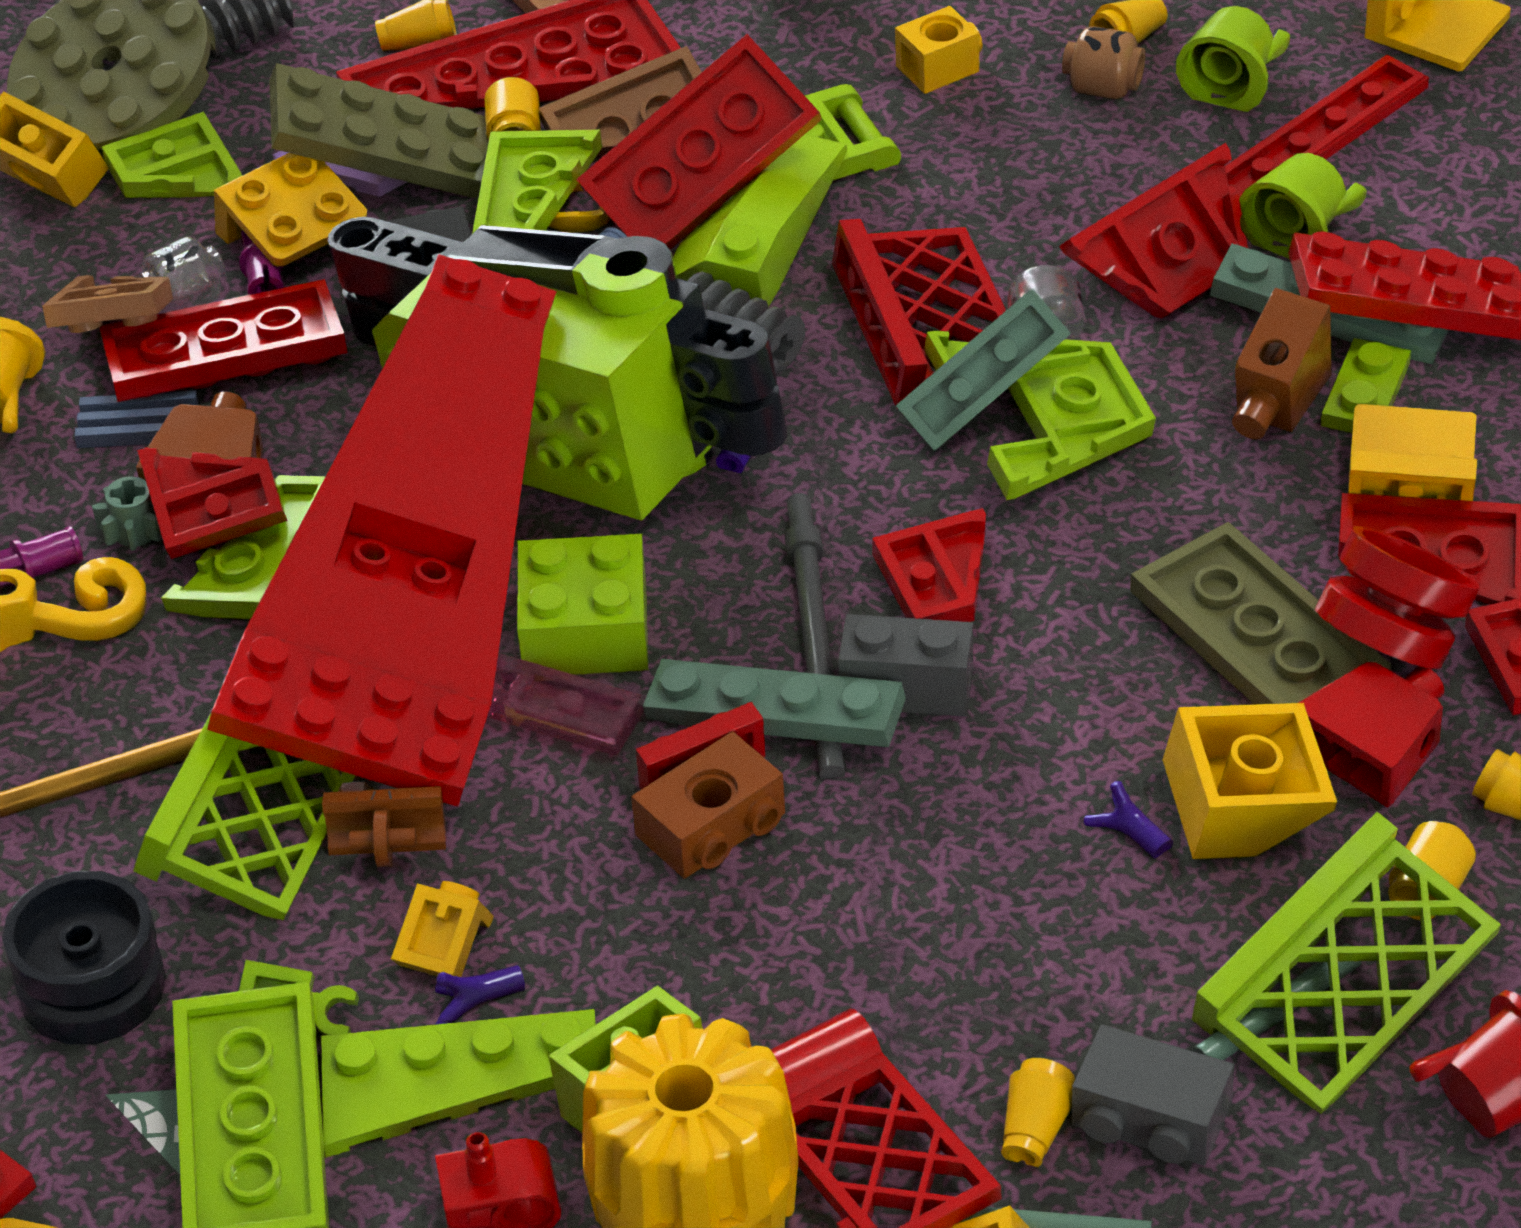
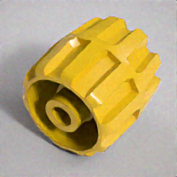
M684 1013L662 1016L656 1033L641 1038L630 1031H625L610 1044L611 1064L606 1071H590L583 1090V1173L596 1221L602 1228H785V1217L792 1216L795 1209L798 1151L796 1126L785 1075L774 1053L768 1047L757 1045L751 1047L749 1031L739 1024L721 1018L713 1021L705 1029L695 1028L691 1017Z

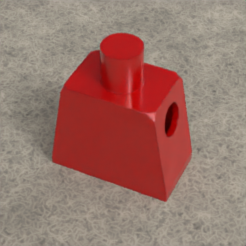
M1365 662L1299 703H1304L1326 769L1388 808L1395 802L1439 744L1443 706L1439 699L1444 695V685L1440 677L1429 668L1418 666L1403 679L1377 662Z

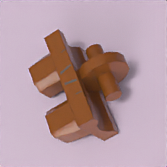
M366 782L342 783L338 792H323L322 808L326 822L329 855L374 853L377 867H391L393 852L446 850L447 833L441 786L374 790Z

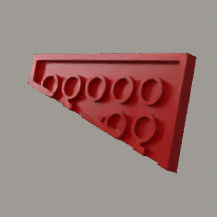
M569 0L336 71V76L338 79L360 81L370 87L401 95H415L424 101L452 108L462 107L469 109L485 107L484 98L487 89L494 82L503 78L515 77L524 79L536 88L539 102L555 101L669 54L681 47L648 0Z

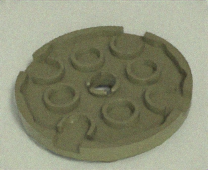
M61 0L45 14L29 24L26 35L19 44L9 68L7 93L86 133L96 149L102 150V146L177 121L191 107L209 78L205 68L210 50H215L214 30L198 0ZM105 58L109 62L120 59L115 67L110 70H103L105 65L102 61Z

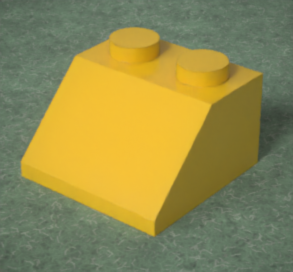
M1304 703L1178 707L1162 761L1193 859L1258 856L1335 810L1337 799Z

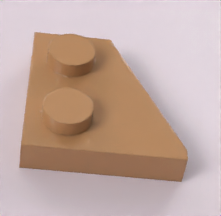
M77 276L42 305L47 328L68 325L69 332L81 333L97 329L103 325L102 321L122 319L124 326H138L155 321L157 314L173 300L169 277L136 278L134 276H116L110 279L111 284L95 286L93 276Z

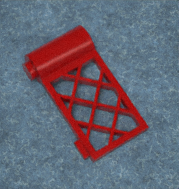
M850 1008L770 1049L784 1071L795 1126L809 1119L835 1122L830 1140L800 1137L797 1132L796 1138L798 1167L843 1219L836 1223L837 1228H878L871 1220L875 1206L912 1211L910 1221L898 1228H950L1002 1199L999 1182L882 1053L871 1026L857 1010ZM880 1082L892 1095L889 1109L853 1104L855 1095ZM847 1123L884 1128L879 1147L842 1142ZM896 1129L926 1133L931 1139L928 1153L891 1148ZM836 1162L872 1165L873 1168L868 1185L838 1181L833 1176ZM885 1168L923 1172L918 1191L880 1187ZM935 1174L965 1177L973 1186L957 1196L930 1193Z

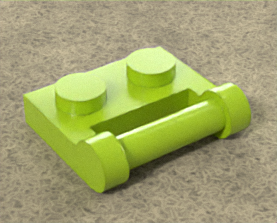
M838 85L805 95L822 117V120L805 135L841 142L847 145V153L833 180L868 169L878 171L898 165L901 159L899 148L891 138L883 137L863 110L862 98L852 85ZM833 116L836 118L842 117L860 143L853 145Z

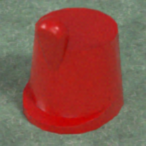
M1504 990L1492 998L1489 1008L1490 1020L1466 1040L1420 1058L1409 1066V1072L1415 1082L1426 1080L1437 1073L1440 1084L1451 1104L1482 1136L1489 1139L1521 1122V996L1508 990Z

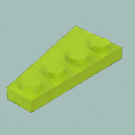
M589 1009L321 1036L323 1143L325 1157L350 1151V1146L379 1137L386 1140L410 1133L413 1127L449 1116L453 1120L478 1112L479 1107L512 1098L516 1101L555 1089L548 1055L595 1026V1010Z

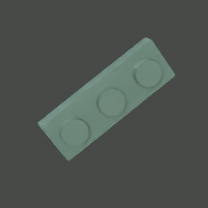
M1032 288L908 394L896 407L935 451L1071 335V333Z

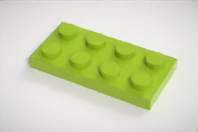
M303 982L172 1000L183 1228H329L314 1000L310 983Z

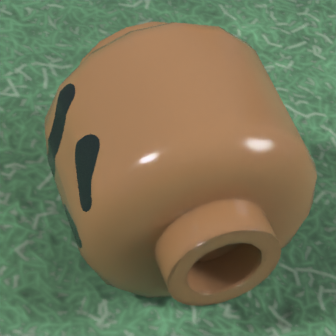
M1097 26L1086 27L1080 33L1077 42H1067L1063 54L1062 72L1071 76V85L1075 92L1119 99L1124 97L1128 90L1137 91L1144 73L1145 49L1138 47L1135 36L1130 32Z

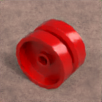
M1354 526L1339 557L1344 568L1352 576L1330 577L1315 607V611L1322 619L1339 631L1384 654L1421 667L1441 669L1456 636L1451 627L1442 618L1456 619L1466 617L1480 589V583L1456 565L1415 544L1382 531Z

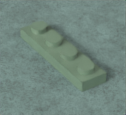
M1232 243L1213 278L1210 296L1262 313L1274 288L1300 295L1291 262ZM1330 312L1331 336L1351 343L1354 338L1408 349L1411 350V360L1432 365L1448 332L1447 329Z
M661 659L644 701L643 709L648 719L690 727L710 719L718 713L727 712L752 702L763 717L764 735L889 747L906 697L902 682Z

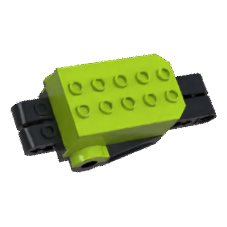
M372 217L348 219L335 226L328 234V245L339 283L343 288L342 293L353 332L358 340L377 347L382 368L425 289L438 254L453 259L468 260L479 267L514 278L529 279L539 286L557 291L543 333L522 484L642 521L683 477L696 473L708 463L713 454V446L741 455L756 456L776 450L787 438V425L779 386L777 385V376L768 332L757 323L708 310L707 301L702 299L700 285L677 278L672 252L665 243L655 238L631 236L616 239L604 235L481 225L464 242Z

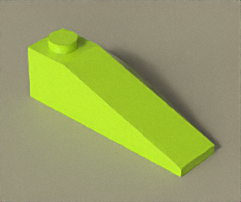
M810 135L801 137L697 226L679 244L673 256L677 278L688 281L694 274L703 271L711 274L714 282L717 280L730 283L732 290L742 289L748 292L751 299L755 297L761 298L769 306L779 291L847 153V145Z

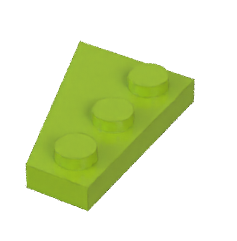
M600 129L490 132L472 234L481 225L546 231L578 184L576 179L587 171L601 150Z
M279 475L275 481L288 521L228 540L220 550L209 548L195 562L199 572L184 587L174 584L161 597L166 611L200 617L251 619L326 476Z

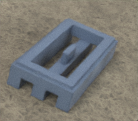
M196 390L163 392L149 397L117 402L116 395L80 397V412L77 414L78 428H75L74 435L77 448L150 444L173 407L180 404L198 405Z

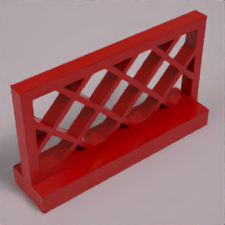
M861 219L839 220L832 265L896 406L935 372L932 371L929 365L930 360L924 351L927 334L912 328L916 320L940 331H948L949 340L954 336L965 342H970L983 331L965 323L971 315L993 322L1006 309L966 227L868 234ZM957 245L960 255L953 261L932 250ZM893 252L906 259L899 265L878 254ZM920 264L942 275L935 281L913 270ZM956 279L975 285L978 290L971 297L949 287V285ZM902 284L923 295L916 301L896 292L895 289ZM937 300L959 311L952 317L930 307V305Z

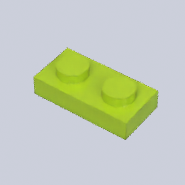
M1354 338L1322 411L1321 426L1352 433L1354 408L1356 405L1393 406L1410 364L1411 350Z

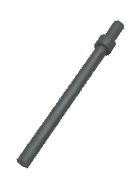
M796 493L787 499L790 528L785 533V545L788 560L791 563L794 562L807 673L833 675L818 562L823 556L821 531L813 522L810 497L804 493ZM815 740L820 778L844 777L845 768L842 744L840 742Z

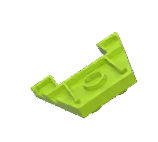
M930 331L926 335L924 351L936 371L969 342L949 341L948 331ZM1065 339L1008 388L1036 439L990 446L987 465L1006 500L1016 499L1151 437L1156 417L1111 342Z

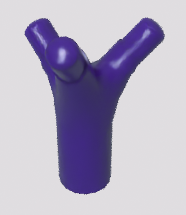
M1115 781L1110 785L1115 805L1114 811L1097 815H1086L1084 817L1085 826L1107 827L1120 831L1131 837L1154 859L1172 848L1173 840L1131 801L1121 781Z
M515 965L470 977H457L446 972H440L436 978L435 992L454 997L440 1014L435 1025L452 1023L467 1011L483 1002L524 991L525 982L520 967Z

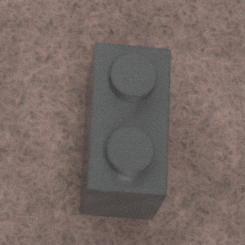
M846 614L838 659L839 676L902 682L906 697L902 712L967 717L973 678V622Z
M1101 1024L1072 1086V1125L1082 1128L1088 1136L1103 1143H1113L1122 1140L1148 1148L1157 1158L1168 1163L1178 1164L1187 1160L1205 1166L1232 1104L1235 1064Z

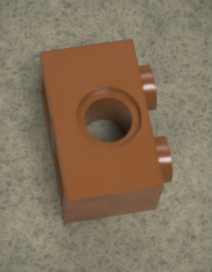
M733 731L631 796L635 835L683 879H686L702 867L705 869L717 867L727 858L731 848L753 834L763 836L769 833L779 823L782 815L785 814L783 774Z

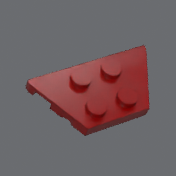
M1226 142L1068 239L1059 246L1063 254L1152 316L1160 319L1211 288L1213 278L1231 244L1248 248L1246 235L1240 227L1242 212L1238 193H1230L1225 164L1231 161L1232 157Z

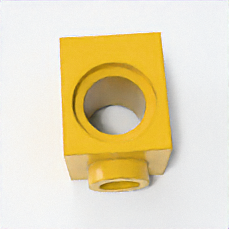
M951 6L895 27L896 67L924 94L979 72V52L982 51L983 47L981 35L972 22H967Z

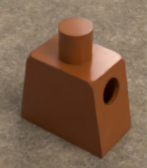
M1274 288L1235 367L1237 411L1232 418V425L1241 435L1250 439H1261L1270 425L1292 432L1332 375L1330 305Z
M219 392L215 394L210 406L180 404L173 407L147 447L157 448L162 456L191 458L192 452L216 454L223 459H234L238 456L263 457V444L258 416L252 410L246 409L244 400L232 392ZM139 459L136 466L139 478L146 481Z

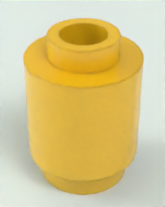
M515 77L503 78L494 82L487 89L484 102L488 141L490 132L541 131L539 95L536 88L530 82Z
M1429 821L1420 824L1405 846L1458 890L1476 860L1475 848L1465 833L1457 826L1445 822ZM1394 865L1389 874L1390 887L1388 895L1390 901H1418L1417 883ZM1429 894V900H1437ZM1408 916L1420 920V916Z

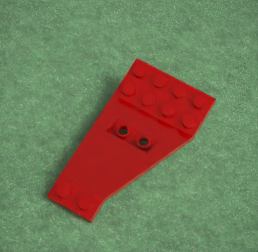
M438 254L422 295L243 633L211 711L207 730L398 789L441 786L443 803L456 807L459 806L492 703L543 333L557 291L539 286L529 279L514 278L479 267L468 260L453 259Z

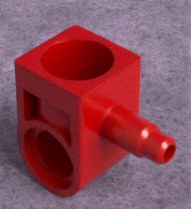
M474 1132L467 1137L465 1150L435 1155L448 1228H553L559 1221L562 1209L551 1157L547 1147L539 1141L520 1138L490 1145L486 1134Z

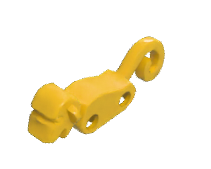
M103 557L90 560L80 566L75 573L74 587L76 600L82 607L88 610L77 611L54 604L39 602L37 600L36 581L31 576L17 569H0V582H10L16 587L14 592L0 596V652L7 647L32 640L36 630L80 641H100L129 631L142 619L147 606L146 583L141 573L132 564L118 558ZM104 587H117L124 596L119 604L107 609L109 605L108 592Z

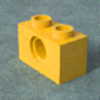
M3 91L0 95V171L62 202L77 207L99 183L109 169L108 165L86 133Z

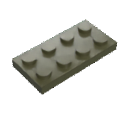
M278 63L275 64L269 79L272 149L471 198L479 197L488 148L485 116L462 107L452 108L424 101L415 95H401L373 88L360 81H345L318 74L305 67L294 68Z
M1229 522L1131 574L1130 592L1254 705L1299 703L1365 662H1377L1391 671V663L1374 648L1339 631L1322 619L1315 611L1319 600Z

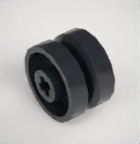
M73 871L46 879L23 894L6 916L2 941L13 975L18 999L25 1020L42 1036L65 1044H99L124 1036L146 1021L162 999L166 973L156 942L157 935L152 914L145 895L127 879L103 871Z

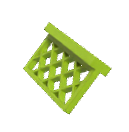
M210 713L144 836L133 872L157 882L162 871H165L258 914L284 920L327 834L322 808L323 797L306 800L296 778L322 772L331 790L338 792L342 783L353 782L356 775L342 772L340 776L336 769L307 760L289 764L284 753L268 748L265 749L274 767L247 773L238 756V751L259 746L207 730L211 716ZM229 770L232 777L224 779ZM281 782L291 804L264 810L254 788ZM240 792L250 814L222 821L213 802L214 797ZM322 812L317 822L314 815ZM205 817L208 824L199 826ZM299 818L305 833L309 837L308 842L282 848L272 825ZM257 829L267 852L240 858L229 835ZM215 839L225 862L207 866L184 854L191 844ZM299 859L293 870L289 862ZM275 866L285 885L280 898L253 887L247 873Z
M1378 812L1197 991L1192 1021L1210 1035L1217 1031L1225 1035L1235 1046L1287 1090L1320 1114L1334 1103L1498 934L1501 927L1498 921L1395 839L1398 828ZM1395 865L1417 883L1418 901H1381L1379 880ZM1369 891L1370 901L1358 902ZM1429 894L1437 900H1429ZM1457 915L1473 928L1475 932L1464 944L1434 945L1431 916ZM1420 916L1423 945H1385L1382 917ZM1342 917H1372L1374 946H1336L1335 925ZM1325 936L1326 947H1314ZM1425 960L1427 982L1419 990H1389L1387 961ZM1436 960H1447L1437 971ZM1376 961L1379 990L1340 991L1338 962ZM1298 962H1327L1330 991L1291 992L1290 970ZM1280 981L1281 992H1269ZM1391 1005H1404L1392 1017ZM1331 1006L1334 1037H1295L1293 1007ZM1342 1006H1380L1382 1028L1375 1036H1345ZM1283 1007L1285 1037L1258 1038L1242 1025L1240 1021L1253 1008ZM1346 1051H1359L1347 1063ZM1297 1052H1336L1337 1075L1322 1090H1319L1298 1072ZM1277 1053H1286L1287 1062Z

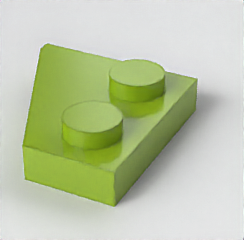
M204 111L102 146L104 161L108 165L110 173L125 198L214 196L215 189L243 176Z

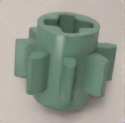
M132 476L123 477L115 480L108 487L103 488L106 503L92 505L96 527L103 531L106 545L109 546L118 542L121 545L129 546L132 551L136 550L137 546L147 544L152 540L157 542L161 540L159 524L148 486L144 479Z

